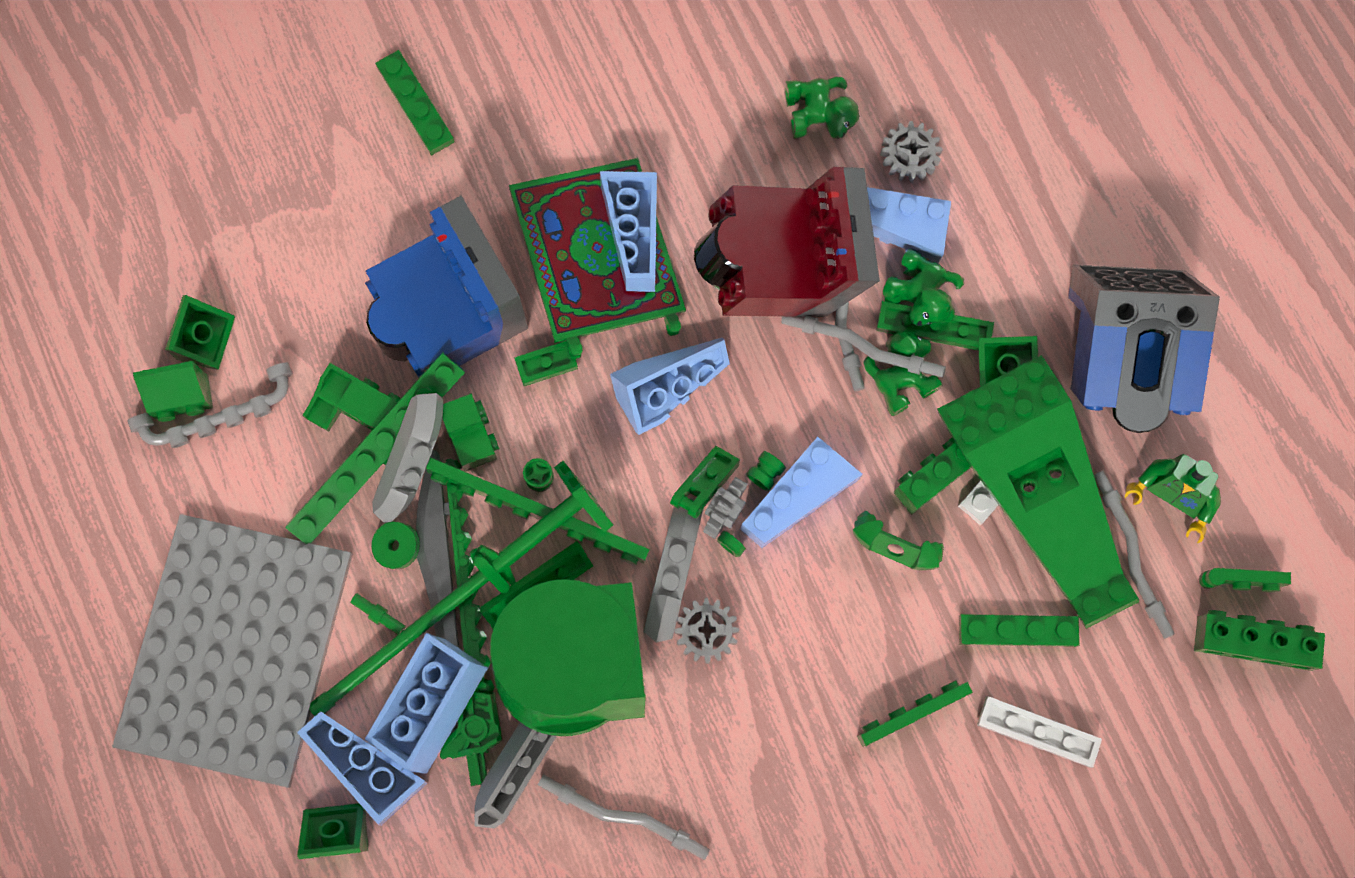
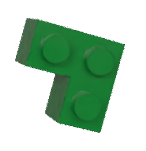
M471 393L444 403L442 418L464 471L497 460L495 451L499 450V446L494 433L488 435L485 424L490 422L481 400L475 402Z

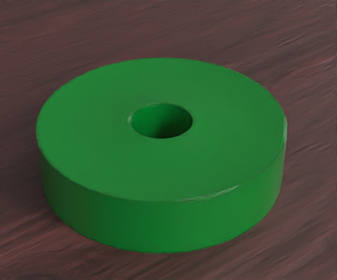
M388 522L379 527L372 538L371 549L375 560L383 567L403 569L411 565L417 558L420 550V540L417 532L410 525L401 522ZM397 540L399 542V547L395 551L392 545L393 542Z

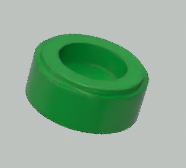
M723 531L717 538V542L735 557H740L746 550L745 546L727 531Z

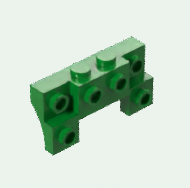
M329 363L321 375L316 391L302 416L327 432L330 431L341 413L372 430L400 397L392 392L385 395L378 391L380 386L367 378L361 381Z

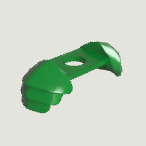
M864 511L857 516V521L854 522L853 535L869 551L871 550L914 570H934L939 567V563L943 558V543L925 541L920 547L883 531V522L876 520V517L868 511ZM888 545H899L903 548L904 552L900 554L893 553L888 549Z

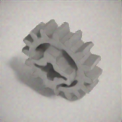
M910 121L906 128L902 123H899L897 131L891 128L888 137H885L882 145L884 148H882L880 156L886 157L883 166H891L890 175L898 172L900 181L905 176H909L910 183H913L915 176H918L923 181L926 177V172L932 175L936 169L935 166H938L941 158L938 156L941 155L943 148L936 147L940 138L931 137L934 131L932 128L924 131V123H921L918 128L914 127L913 121ZM905 137V140L903 142H897L899 139ZM928 159L925 164L918 166L919 162Z
M735 477L727 490L722 487L718 489L705 511V514L710 519L706 523L704 533L715 539L723 526L731 529L746 504L740 498L747 488V483Z
M708 598L704 599V603L701 606L695 600L692 602V610L687 607L683 608V612L686 615L685 618L677 617V622L682 625V628L675 629V634L682 635V638L677 641V645L685 644L686 649L683 654L686 656L693 652L695 654V662L698 661L700 656L704 657L706 664H709L711 656H714L719 662L721 661L720 653L722 651L728 655L731 653L728 644H737V640L732 637V634L739 633V628L732 627V623L737 620V617H728L727 614L730 607L727 606L723 610L720 609L719 600L714 603V606L709 605ZM701 612V619L696 624L688 625L690 619ZM712 612L719 615L725 625L718 624L712 618ZM706 618L708 619L710 629H715V632L711 633L708 639V645L706 644L704 633H699L698 630L703 629ZM726 636L723 644L713 650V642L718 637ZM688 637L696 638L701 643L702 650L696 648Z

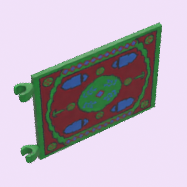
M638 158L509 185L512 201L554 342L566 340L569 357L573 360L580 358L583 351L578 337L664 317L666 331L669 336L678 335L679 330H681V323L676 314L686 312V308L657 216L655 292L626 291L602 194L600 171L642 172Z

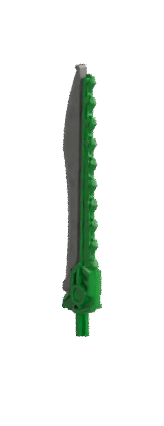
M432 450L430 458L440 461L438 452ZM446 459L445 464L459 470L461 469V465L457 460ZM425 469L416 518V532L420 540L417 560L425 582L430 607L432 608L453 591L446 515H450L457 587L469 579L475 565L471 557L465 553L472 541V537L468 531L462 530L469 516L464 507L458 506L464 493L457 490L458 485L447 482L449 502L444 503L443 485L431 480V474ZM478 589L459 605L463 649L465 653L489 668L491 660L487 654L484 655L480 652L487 639V635L483 629H477L482 613L479 610L480 605L473 604V600L479 591ZM453 609L438 621L434 628L436 636L446 639L459 648L455 609ZM484 676L459 717L458 728L455 729V724L440 751L442 760L448 757L452 759L467 758L471 786L482 785L487 776L484 753H488L489 749L503 740L496 693L493 692L495 686L491 680L485 679Z

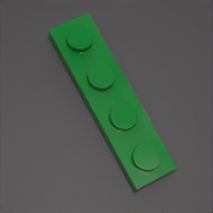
M397 50L375 62L378 71L430 155L432 156L455 143L454 137L401 52Z
M882 301L880 304L876 331L896 334L901 331L910 330L917 336L928 339L931 342L978 351V338L992 337L994 322L954 315L953 320L948 323H931L916 326L910 321L912 306Z
M575 541L510 586L508 592L498 594L481 606L479 610L492 629H494L501 612L521 592L547 581L574 580L594 565L578 541Z
M959 615V645L1080 646L1079 616Z
M955 680L941 687L942 694L933 698L931 693L915 700L916 707L906 711L903 706L888 714L890 720L882 724L875 720L861 727L864 733L857 737L862 747L972 694L973 692L968 682L959 685L958 681Z

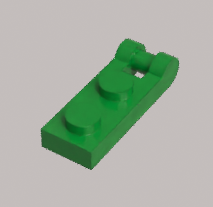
M715 446L674 493L670 504L678 509L680 507L688 511V515L697 519L718 489L723 486L739 467L740 459ZM692 494L697 498L693 501L688 498V495Z
M1213 568L1199 576V583L1206 589L1229 584L1233 586L1234 590H1251V586H1261L1264 592H1280L1281 587L1291 584V572Z

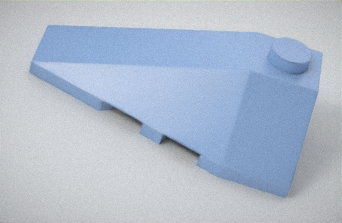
M718 338L634 362L610 374L616 399L638 435L664 423L671 417L669 413L680 403L684 405L690 400L689 395L700 385H707L730 364L725 339Z

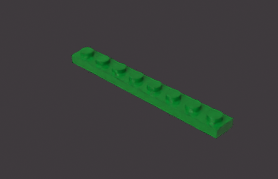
M442 351L286 524L285 528L303 543H312L388 459L411 398L420 394L437 393L443 398L463 376L465 370Z
M430 458L426 466L427 472L431 474V480L442 485H446L447 482L458 485V491L471 497L477 493L486 497L484 501L494 507L501 508L502 504L513 509L511 513L528 520L529 516L540 520L553 510L548 506L436 459ZM571 517L558 527L567 531V537L578 542H582L583 539L589 540L594 543L593 547L604 553L609 554L613 550L622 554L620 559L633 565H637L638 561L644 563L650 550L607 531L604 533L602 529L574 517Z

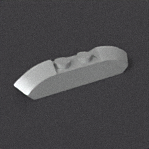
M437 393L416 395L410 400L372 501L373 513L384 523L392 522L411 504L417 492L441 427L443 398Z
M682 507L679 509L673 508L644 628V633L656 643L673 638L702 517L701 513L695 519L688 515V511Z
M521 722L519 723L479 789L474 809L475 827L496 828L504 823L557 736L534 731Z

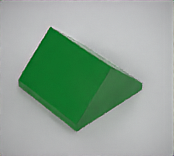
M183 295L165 350L176 360L183 362L193 361L196 365L217 370L220 367L235 316L190 296Z
M360 803L303 810L297 852L298 860L368 851L366 811Z

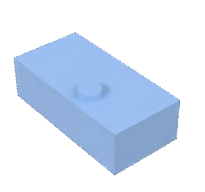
M426 633L365 740L407 771L427 774L488 667L446 639Z

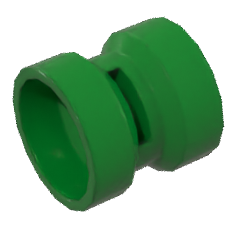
M763 451L758 457L757 466L751 467L746 476L758 487L769 492L774 485L773 478L781 476L786 466L774 455Z
M536 458L528 461L524 466L523 477L531 490L543 492L551 487L554 476L552 468L547 461Z

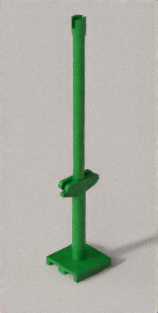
M563 460L554 469L572 495L499 553L483 544L471 550L470 557L479 571L331 689L323 692L309 703V710L314 716L320 712L327 713L339 700L488 581L499 592H508L510 585L512 586L516 583L510 566L582 508L586 510L604 533L614 525L596 502L595 497Z

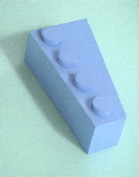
M600 171L602 194L626 291L655 292L657 172Z
M867 187L873 235L879 238L881 242L894 244L906 249L905 252L909 249L915 250L923 257L929 259V262L939 264L944 255L951 201Z
M817 437L742 523L740 530L763 548L802 519L815 512L819 507L839 495L846 488L856 483L863 474Z
M323 712L318 713L297 732L380 826L427 784L425 780L411 771H407L387 755Z

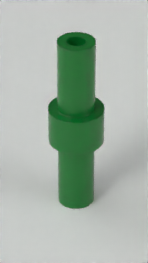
M358 593L354 595L350 602L369 615V620L377 625L381 623L397 635L406 627L387 614V609L379 604L374 605Z

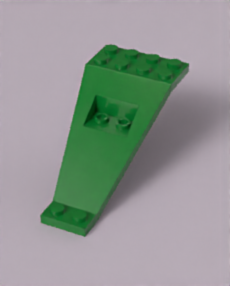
M1042 355L937 409L939 416L965 460L1070 602L1086 629L1139 603L1138 596L1122 571L1072 401ZM1058 472L1061 476L1059 478H1052L1051 474ZM1027 486H1033L1035 488L1031 492H1027L1024 490Z

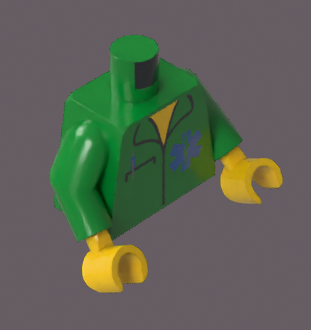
M1181 454L1174 459H1156L1138 477V483L1132 482L1126 486L1124 498L1130 493H1136L1133 505H1138L1142 501L1143 489L1147 487L1146 490L1191 518H1198V521L1190 524L1186 537L1188 538L1191 531H1198L1201 535L1197 543L1203 541L1207 531L1205 525L1211 523L1221 505L1220 488L1215 485L1219 476L1212 470L1209 462L1205 460L1197 462L1185 454Z

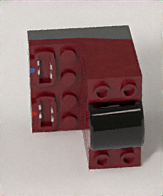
M832 167L807 189L732 185L710 206L708 218L710 223H712V228L698 240L694 248V262L697 271L705 281L711 285L718 286L720 289L718 292V303L722 307V316L826 317L880 281L864 168Z

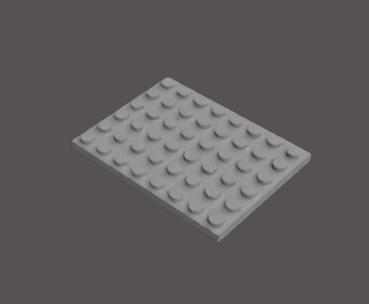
M180 514L112 747L291 788L303 739L297 732L308 723L310 717L309 703L315 698L353 554L347 551L311 543L305 544L298 540Z

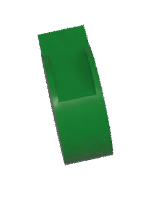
M552 580L526 589L508 603L495 623L491 636L490 655L498 694L513 717L534 731L552 736L580 735L597 729L608 721L645 718L646 696L632 582L594 586L577 580Z

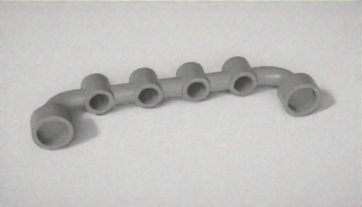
M280 363L266 370L270 382H277L276 390L268 395L257 396L246 403L227 407L221 412L197 418L194 422L183 426L172 427L161 434H154L150 431L149 428L154 426V422L149 414H140L127 420L131 432H138L142 440L150 445L159 446L170 443L172 448H177L189 443L187 438L189 435L198 433L199 438H204L215 434V426L226 422L227 428L238 426L244 423L242 416L253 412L255 418L268 415L272 412L270 406L281 401L287 394L289 387L288 377L292 375L289 363Z

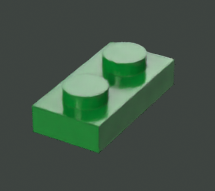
M566 341L514 357L524 387L578 369L576 359L573 360L569 357Z

